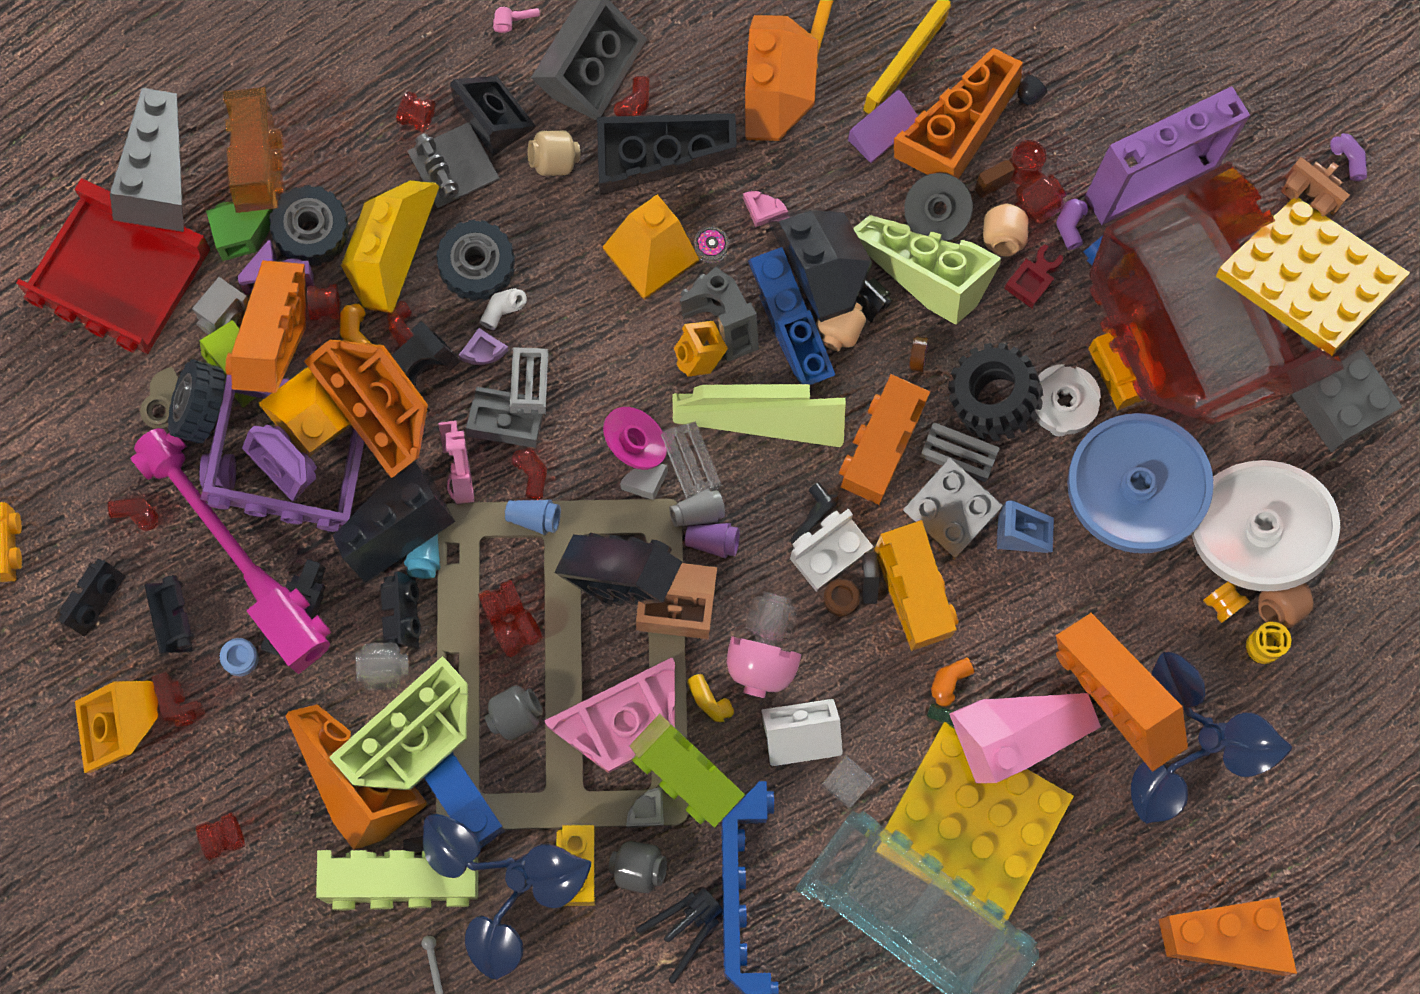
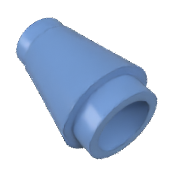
M552 500L508 501L505 509V520L507 522H512L543 535H546L548 532L555 533L558 529L561 508L559 504H553Z

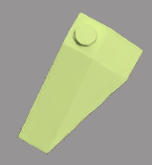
M872 215L866 217L853 228L869 257L927 309L956 325L977 307L1001 264L1000 257L972 242L961 240L959 245L941 240L942 234L930 232L929 236L911 232L908 225Z

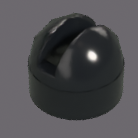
M1027 75L1019 84L1017 94L1022 103L1033 105L1041 101L1047 94V89L1038 78L1033 75Z

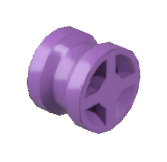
M204 453L201 457L200 484L202 488L210 453ZM225 454L220 460L215 486H222L224 489L232 490L236 480V460L233 454Z

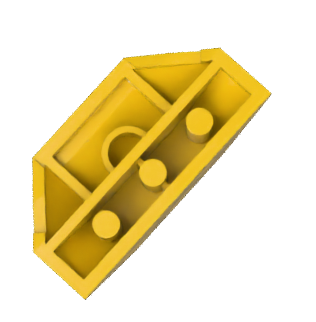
M408 181L364 203L341 264L364 308L393 313L440 186L438 184Z

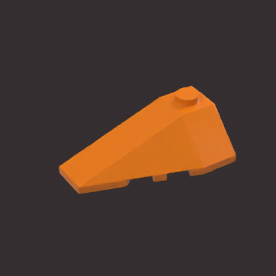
M317 704L288 711L286 719L331 820L353 850L384 840L425 807L427 802L415 786L411 790L354 786L329 758L350 739L351 731Z

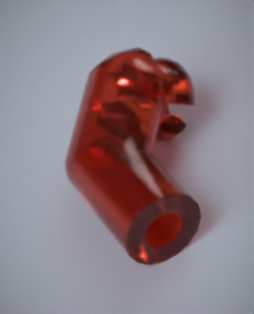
M636 76L633 78L632 94L617 102L614 106L616 116H638L647 110L649 106L648 77Z

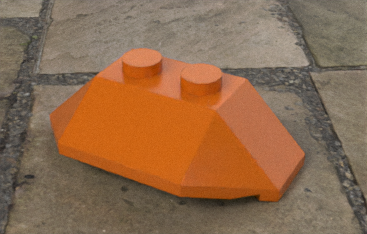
M753 16L749 29L745 84L746 140L780 141L787 134V131L798 123L815 105L818 40L788 16Z
M330 339L304 360L391 478L419 458L428 404L384 345Z

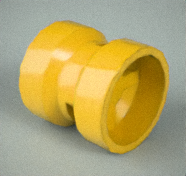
M1278 622L1264 623L1248 636L1246 640L1248 655L1257 663H1272L1287 653L1291 647L1292 639L1290 632Z

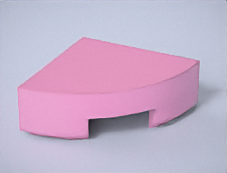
M759 191L743 193L744 202L755 227L767 224L769 220L788 214L786 206L779 199L761 194Z

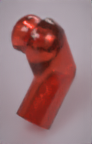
M402 300L396 303L392 313L387 312L389 331L400 347L414 336L404 322L406 318L411 316L412 311L407 303Z
M523 448L522 450L515 451L512 456V464L518 469H523L528 476L525 496L531 499H543L547 467L534 450Z
M143 498L108 501L110 519L130 517L137 524V527L143 531H149L158 525L159 516L157 511Z

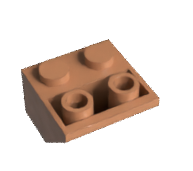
M682 563L663 603L644 604L638 601L636 631L709 639L717 567Z

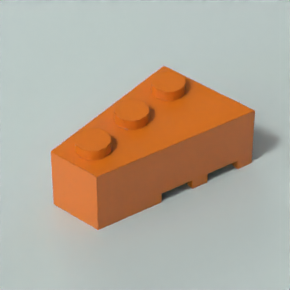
M890 374L882 394H875L867 413L872 416L868 425L861 424L853 443L858 445L854 456L847 455L838 474L844 476L841 488L878 505L880 504L922 414L930 391Z
M1279 897L1171 915L1159 919L1167 957L1268 972L1281 976L1297 974Z

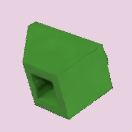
M264 192L256 193L247 200L236 203L223 202L216 205L214 209L206 211L215 246L222 261L257 252L270 231V213L273 212L275 202H278L274 192L269 194Z

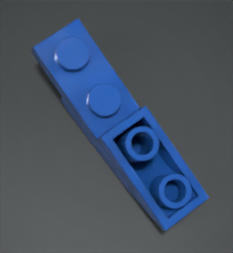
M780 247L749 259V265L761 293L759 295L760 300L799 384L812 385L835 376L811 311L806 309L783 248Z

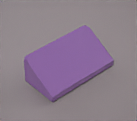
M897 90L850 130L848 141L872 163L894 145V138L902 130L905 132L914 124L915 118L918 115L905 95L900 90Z

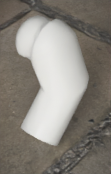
M516 288L495 293L491 297L479 323L485 328L495 330L502 315L518 311L525 306L527 302L526 294Z

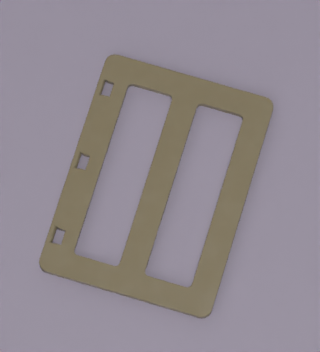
M672 499L552 501L553 504L560 505L561 517L557 531L555 533L548 532L546 535L513 524L512 522H507L505 520V509L508 502L446 504L455 522L438 533L440 569L438 570L437 661L442 656L447 660V653L459 654V675L468 684L467 739L453 751V754L504 830L562 829V825H594L595 828L626 827L628 812L634 802L648 790L659 788L658 784L662 779L651 771L652 783L647 790L587 791L583 787V754L547 728V726L546 788L544 791L539 793L484 794L480 791V543L486 538L539 537L544 540L546 720L582 702L581 590L554 573L573 534L588 536L592 532L600 536L642 535L646 538L647 543L654 539L671 547L672 551L670 554L683 563L682 526L675 527L673 525L669 507L676 505L677 502ZM447 544L459 545V564L447 565ZM648 632L649 668L669 658H673L675 662V728L687 739L685 637ZM662 789L664 826L682 824L689 815L685 810L689 804L680 796L674 800ZM436 797V814L449 817Z

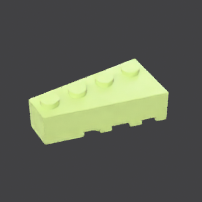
M317 850L316 898L327 904H332V910H355V903H370V909H393V902H408V908H431V901H446V907H468L469 900H478V870L472 871L466 868V871L460 877H444L432 869L425 857L424 851H422V855H415L413 851L390 850L384 852V856H376V853L366 852V850H351L350 853H346V857H334L331 855V850ZM478 857L473 862L478 863Z

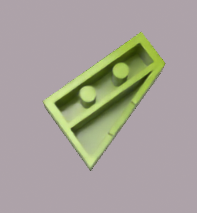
M660 713L629 745L636 754L631 760L647 775L651 771L662 779L658 785L674 800L678 796L683 798L689 804L685 810L700 825L706 820L715 828L745 796L729 778Z

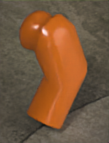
M967 657L942 667L937 671L931 687V693L939 706L951 705L955 700L953 692L957 681L974 674L973 666Z

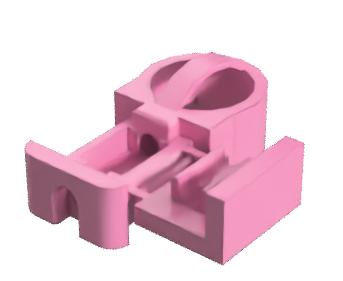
M457 421L439 423L443 453L449 452L450 456H454L455 462L451 463V473L447 478L448 493L456 504L474 502L464 430L458 431ZM451 479L454 494L451 492V489L449 487Z

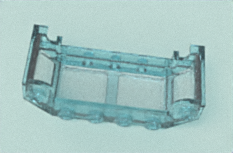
M852 810L795 889L809 900L815 896L823 903L822 905L825 908H833L944 994H1013L1039 959V950L1035 947L1037 942L1023 930H1017L1005 919L1004 915L1006 912L995 902L987 899L984 903L972 893L975 891V888L963 878L956 876L953 880L941 871L944 865L929 853H925L922 856L912 849L913 842L906 835L898 830L891 833L880 826L869 814L863 811L858 814Z

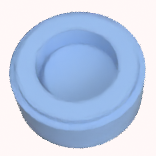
M235 638L228 641L220 651L221 665L228 673L234 676L250 674L256 668L259 661L256 647L250 641L243 638Z

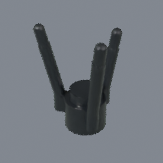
M704 888L695 895L690 892L684 899L636 928V932L640 934L684 908L686 909L683 911V914L686 917L665 935V942H670L691 923L696 928L703 924L702 929L669 977L671 984L677 981L708 933L719 923L715 917L722 912V908Z

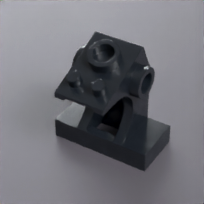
M422 320L411 329L415 335L391 355L415 388L417 377L425 368L440 365L452 370L461 362L443 339Z

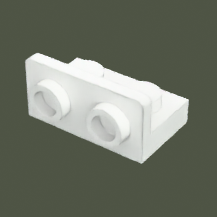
M849 509L842 514H839L838 511L833 512L821 522L823 528L813 535L810 532L803 534L792 544L795 549L792 550L790 560L816 592L864 556V553H869L874 548L853 522V514Z

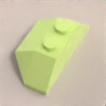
M442 656L329 758L354 786L411 790L467 739V682Z

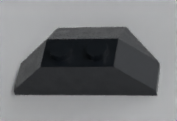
M798 210L769 220V226L780 247L783 248L786 258L820 322L853 311L872 263L845 213Z

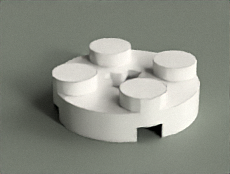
M1065 364L1054 365L1045 369L1038 376L1043 388V396H1041L1043 405L1041 410H1035L1038 415L1036 421L1043 428L1058 437L1083 431L1093 422L1099 411L1100 388L1090 373L1077 366L1074 369L1072 367H1064ZM1061 392L1064 396L1072 395L1071 407L1061 406L1057 402L1059 399L1057 393Z

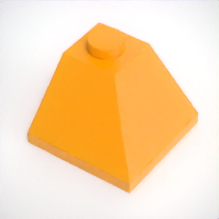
M658 194L631 212L603 245L605 253L644 301L699 262V257L680 221Z
M309 367L278 388L276 393H271L259 402L261 408L274 424L281 427L288 434L291 443L297 450L309 457L351 426L350 422Z
M114 681L75 701L84 773H92L132 754L158 718V698L155 694L153 681Z

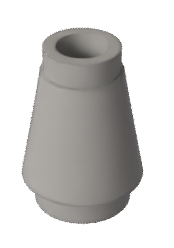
M705 489L669 507L670 517L675 527L714 524L718 522V519L725 517L723 499L718 490L710 491Z

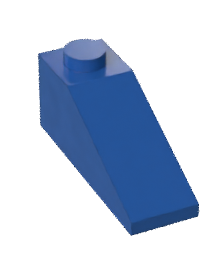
M453 752L424 777L449 817L468 827L478 839L480 848L505 832Z

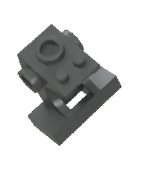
M714 267L707 275L703 274L698 277L689 291L684 289L681 292L680 305L683 320L703 312H711L713 315L718 316L719 332L728 348L724 354L727 362L759 349L757 314L751 302L746 303L732 277ZM719 301L722 306H716L714 304Z

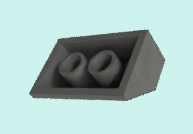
M578 0L531 78L552 99L597 120V117L602 116L647 39L610 0Z

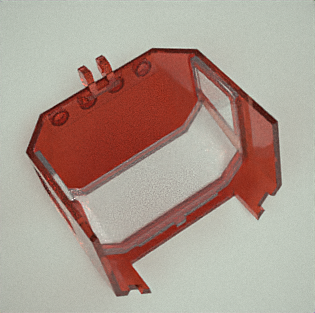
M1231 161L1107 226L1089 273L1093 286L1090 287V292L1095 302L1099 306L1103 305L1107 313V317L1099 324L1103 332L1110 333L1113 337L1117 336L1108 344L1112 352L1119 353L1126 368H1132L1136 380L1132 381L1139 398L1141 400L1146 399L1147 402L1210 425L1298 392L1344 369L1339 356L1333 357L1322 348H1318L1295 360L1276 318L1216 277L1220 266L1241 248L1238 240L1276 221L1270 210L1262 212L1256 202L1262 199L1255 184Z

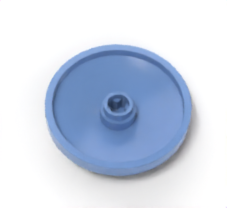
M1134 413L1110 418L1087 433L1072 457L1068 471L1067 486L1070 502L1076 516L1083 526L1098 540L1126 552L1154 553L1180 544L1198 528L1211 504L1213 474L1206 453L1188 431L1168 419L1156 415Z

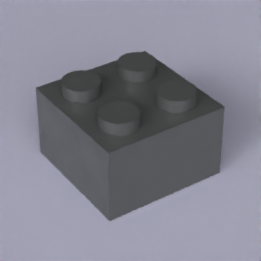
M1362 349L1306 380L1292 394L1331 453L1387 421L1402 408Z

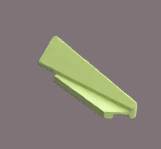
M810 384L700 385L694 387L693 394H672L673 422L677 424L833 447H841L844 443L845 398L810 399Z

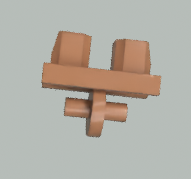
M1302 157L1298 159L1285 177L1287 180L1281 190L1289 199H1298L1304 192L1314 200L1310 204L1311 208L1319 211L1323 217L1328 216L1330 213L1334 215L1350 196L1340 187L1343 182L1333 175L1339 167L1336 163L1333 162L1326 169L1317 161L1312 166Z

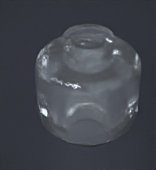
M764 591L763 596L753 598L745 627L750 633L755 634V642L775 646L776 641L784 642L791 638L798 613L797 609L791 605L792 599Z
M395 642L367 643L363 645L361 653H355L357 682H362L366 690L397 689L401 684V676H409L408 654H400V648Z

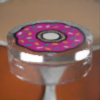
M705 227L695 236L694 250L700 260L707 263H716L727 255L729 240L726 233L720 228Z

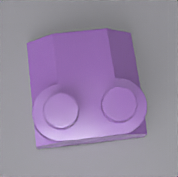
M265 425L264 427L253 426L248 431L242 449L293 502L304 492L306 487L316 480L314 471L317 467L308 455L297 450L291 443L288 434L279 426L274 428L270 425Z

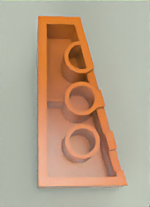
M262 260L232 353H228L226 358V374L231 375L232 389L269 393L277 392L306 329L305 264Z
M1092 613L1056 635L1059 649L1056 652V656L1061 665L1066 670H1071L1084 690L1094 698L1152 772L1188 749L1183 706Z

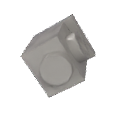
M218 277L192 308L199 320L196 324L208 335L231 320L237 324L241 318V312L243 310L246 311L249 300L246 295Z

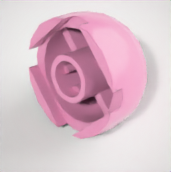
M731 636L727 654V666L733 680L745 686L743 693L765 698L766 691L779 692L788 687L796 675L802 654L793 651L791 653L782 651L781 648Z

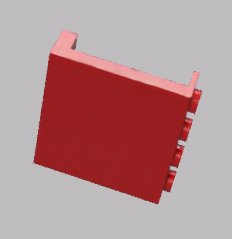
M81 178L74 189L80 198L28 283L21 279H18L16 283L25 294L23 298L30 304L38 308H43L44 305L55 309L54 313L58 317L69 323H73L75 320L86 324L85 329L98 337L104 338L105 335H109L117 339V345L129 352L135 353L136 349L149 354L211 249L203 235L184 227V232L114 221L110 191Z

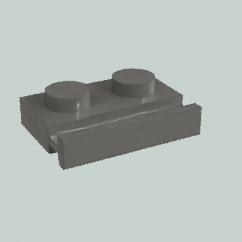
M476 387L475 397L466 425V436L536 448L543 414H538V410L524 413V409H517V413H510L511 392ZM518 394V399H525V395ZM532 396V400H539V397Z

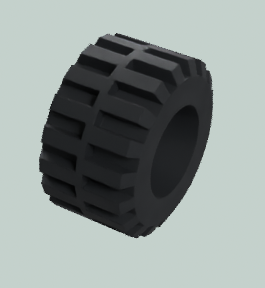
M992 343L984 344V350L978 351L977 347L971 349L972 355L969 358L963 355L958 360L961 367L953 368L951 375L954 380L949 381L948 389L951 393L949 395L951 403L961 422L964 423L971 433L976 431L980 438L986 439L987 435L990 434L993 441H1000L1001 435L1005 434L1008 439L1014 438V432L1018 429L1022 433L1028 429L1026 423L1028 421L1033 423L1036 421L1038 415L1035 410H1041L1043 405L1041 399L1043 388L1031 360L1027 355L1023 356L1018 348L1013 347L1009 350L1007 344L999 343L998 348H994ZM1000 379L1015 383L1010 396L1001 403L987 405L978 402L979 393L988 383Z

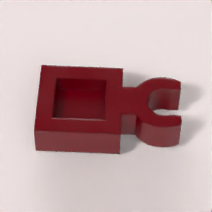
M1046 244L1039 248L1035 256V264L1026 258L1004 287L1005 290L1030 308L1034 307L1052 284L1054 278L1048 273L1057 271L1063 261V256L1061 255L1054 262L1046 261L1044 255L1049 247Z

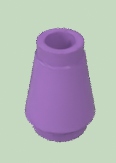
M731 523L689 525L686 530L685 545L726 559L728 555L736 556L740 530L738 527H731Z

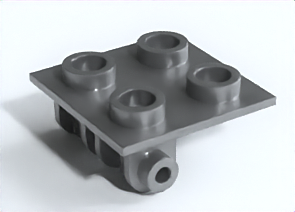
M469 122L436 138L429 137L426 133L421 134L415 139L417 143L415 147L408 150V154L423 182L436 183L440 186L434 200L437 208L499 180V176Z
M950 457L903 511L915 522L922 520L925 531L956 558L984 526L995 518L1003 505Z

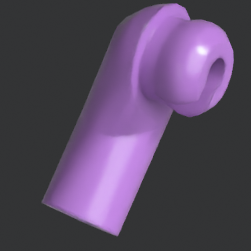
M1071 199L1067 201L1056 222L1068 250L1076 249L1083 244L1076 227L1079 220L1088 212L1087 204L1083 200Z

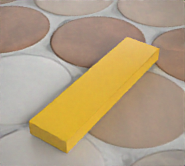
M937 0L867 94L863 111L870 114L891 96L947 20L951 7L949 0Z

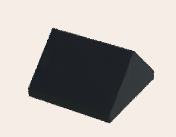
M498 76L453 79L450 83L454 106L466 122L470 123L473 131L492 156L513 144L536 127Z

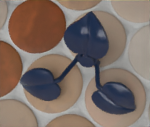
M1163 652L1159 656L1151 675L1183 706V711L1188 717L1203 724L1198 736L1202 748L1172 763L1168 768L1163 764L1152 772L1145 762L1139 765L1131 782L1133 806L1139 818L1146 824L1173 819L1183 811L1188 800V789L1184 779L1174 773L1178 768L1203 756H1209L1210 753L1224 752L1223 762L1228 770L1238 776L1252 777L1278 765L1290 753L1292 746L1277 733L1267 720L1257 714L1241 713L1231 718L1228 723H1213L1212 718L1195 713L1191 707L1201 704L1205 699V685L1202 676L1182 656L1172 652Z
M430 814L424 820L423 848L425 857L432 869L438 874L448 878H457L464 874L466 868L472 871L507 868L505 881L508 887L514 890L513 894L497 912L493 921L485 916H477L469 923L465 934L466 950L475 967L485 976L498 980L519 966L524 950L523 942L516 930L509 925L500 924L503 916L515 901L524 894V891H527L532 886L534 897L541 905L548 908H560L566 905L583 887L590 871L591 861L577 857L555 845L541 844L534 847L517 861L509 857L502 861L475 863L473 860L480 854V844L468 827L450 817L439 814Z

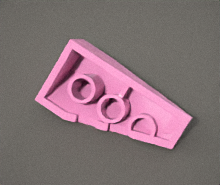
M1088 693L984 699L949 713L976 783H997L1033 766L1101 727Z

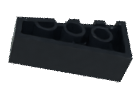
M735 113L597 117L600 196L734 160L737 147Z
M590 532L588 536L573 534L554 573L607 607L612 606L613 603L617 606H623L625 601L631 605H637L638 601L644 604L663 603L682 561L670 554L672 551L671 547L658 540L652 539L650 543H646L638 538L630 537L628 541L615 535H609L608 538H604Z

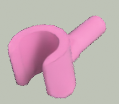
M499 7L494 14V31L499 33L509 32L512 30V21L539 17V9L512 11L507 7Z

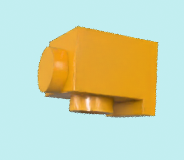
M706 321L684 324L682 327L684 333L673 348L678 359V368L683 373H686L687 377L711 374L728 350L715 322ZM708 340L710 345L703 346L704 343Z

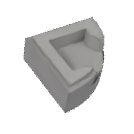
M659 464L657 467L649 470L633 469L622 479L620 483L621 489L654 500L668 473L667 465Z
M661 787L648 790L634 802L628 812L626 828L664 826Z

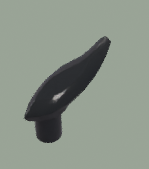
M820 482L811 486L809 492L818 503L810 510L806 520L798 527L789 542L793 544L799 537L809 532L815 525L821 522L837 505L839 495H829Z

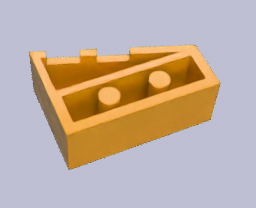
M920 520L882 533L874 553H877L879 568L911 651L951 638L957 630L955 625H958L959 621L953 605L948 604L945 594V583L937 569L923 521Z

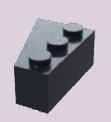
M416 459L393 478L389 477L333 535V539L343 560L366 583L446 529L455 520L434 480Z

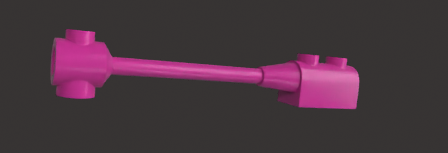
M162 428L147 432L136 442L134 447L136 454L130 459L148 480L152 477L157 479L169 477L244 574L243 577L257 600L253 606L246 610L286 664L296 673L300 674L328 650L330 643L326 636L331 633L330 629L318 615L313 619L309 617L305 609L310 604L297 588L290 592L287 587L280 585L259 566H256L207 502L200 500L201 494L181 470L185 462V456L181 451L187 447L181 438L171 436L170 432L167 434Z

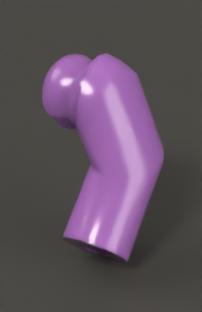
M1342 133L1340 137L1332 138L1330 142L1332 152L1335 155L1345 153L1348 158L1350 180H1365L1367 178L1364 149L1350 134Z

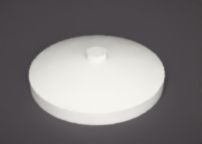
M1266 460L1249 461L1231 466L1213 477V496L1210 507L1198 528L1192 533V538L1201 559L1214 573L1224 580L1256 591H1280L1308 582L1328 565L1337 547L1340 533V517L1336 503L1329 491L1309 473L1282 462Z

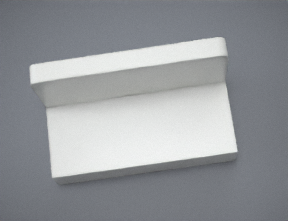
M834 699L761 710L771 766L842 755L840 718Z

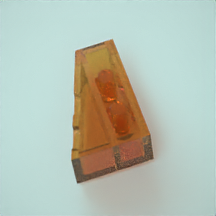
M266 87L223 92L224 103L229 115V119H225V128L227 132L231 131L230 147L227 148L228 178L236 213L279 208V193H284L282 173L279 172L284 171V160L282 151L279 149H284L282 129L275 128Z

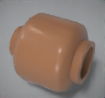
M1304 583L1286 590L1262 591L1258 599V610L1265 622H1278L1287 629L1294 627L1307 617L1313 609L1311 590Z

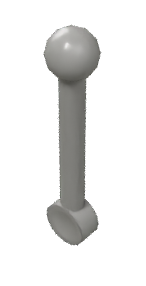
M427 935L422 939L421 945L427 950L435 994H443L434 951L436 939L431 935Z

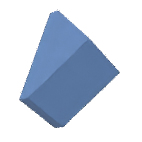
M1006 501L998 514L997 549L1042 553L1053 552L1054 518L1015 501Z

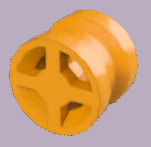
M1229 581L1203 600L1207 606H1211L1217 611V619L1221 623L1250 602L1246 596L1240 595L1236 590V585Z

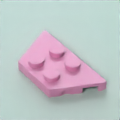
M669 658L544 720L547 728L608 773L632 762L631 759L636 754L629 745L659 713L675 727V662L673 658Z

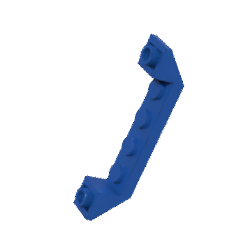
M759 781L722 819L724 976L742 994H779L778 981H771V973H740V966H747V943H740V928H746L747 914L746 905H739V890L746 889L745 867H738V852H745V829H738V824L766 823L767 814H774V791H767V781Z

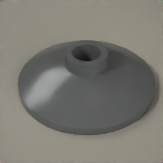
M946 173L926 175L913 184L906 196L904 204L905 218L913 232L929 236L930 232L942 234L941 240L949 241L960 235L971 220L973 212L971 194L966 185L952 175ZM940 202H944L947 207L946 212L942 215H938L935 211L936 205Z

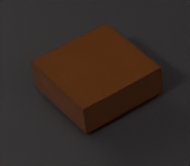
M1004 160L979 174L975 191L980 198L1010 183L1015 170L1011 162Z

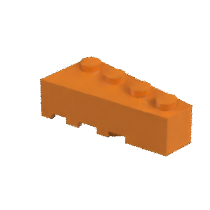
M992 48L962 75L960 82L951 90L948 88L939 96L937 103L927 112L924 110L915 118L914 124L905 132L902 130L894 138V158L927 175L946 173L959 179L1019 87L1022 78L1023 62Z

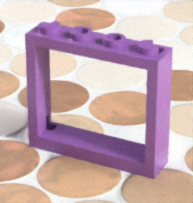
M1229 87L1109 146L1085 195V199L1101 225L1218 169L1250 117L1248 110L1234 88ZM1134 156L1138 164L1130 168L1126 160ZM1199 157H1205L1209 164L1204 166Z
M226 375L223 401L217 417L200 500L208 501L207 504L210 507L226 510L230 506L244 508V513L256 517H265L266 513L281 516V521L286 523L302 524L303 521L317 523V528L321 530L338 531L350 519L364 441L354 428H352L336 512L215 487L234 393L262 399L271 394L269 392L232 389L231 375ZM282 379L279 388L289 380Z

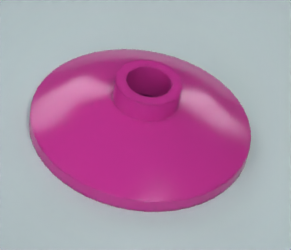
M619 407L610 412L606 417L603 426L605 440L614 455L622 462L636 469L649 470L657 467L664 460L667 453L666 439L659 425L649 415L636 408Z

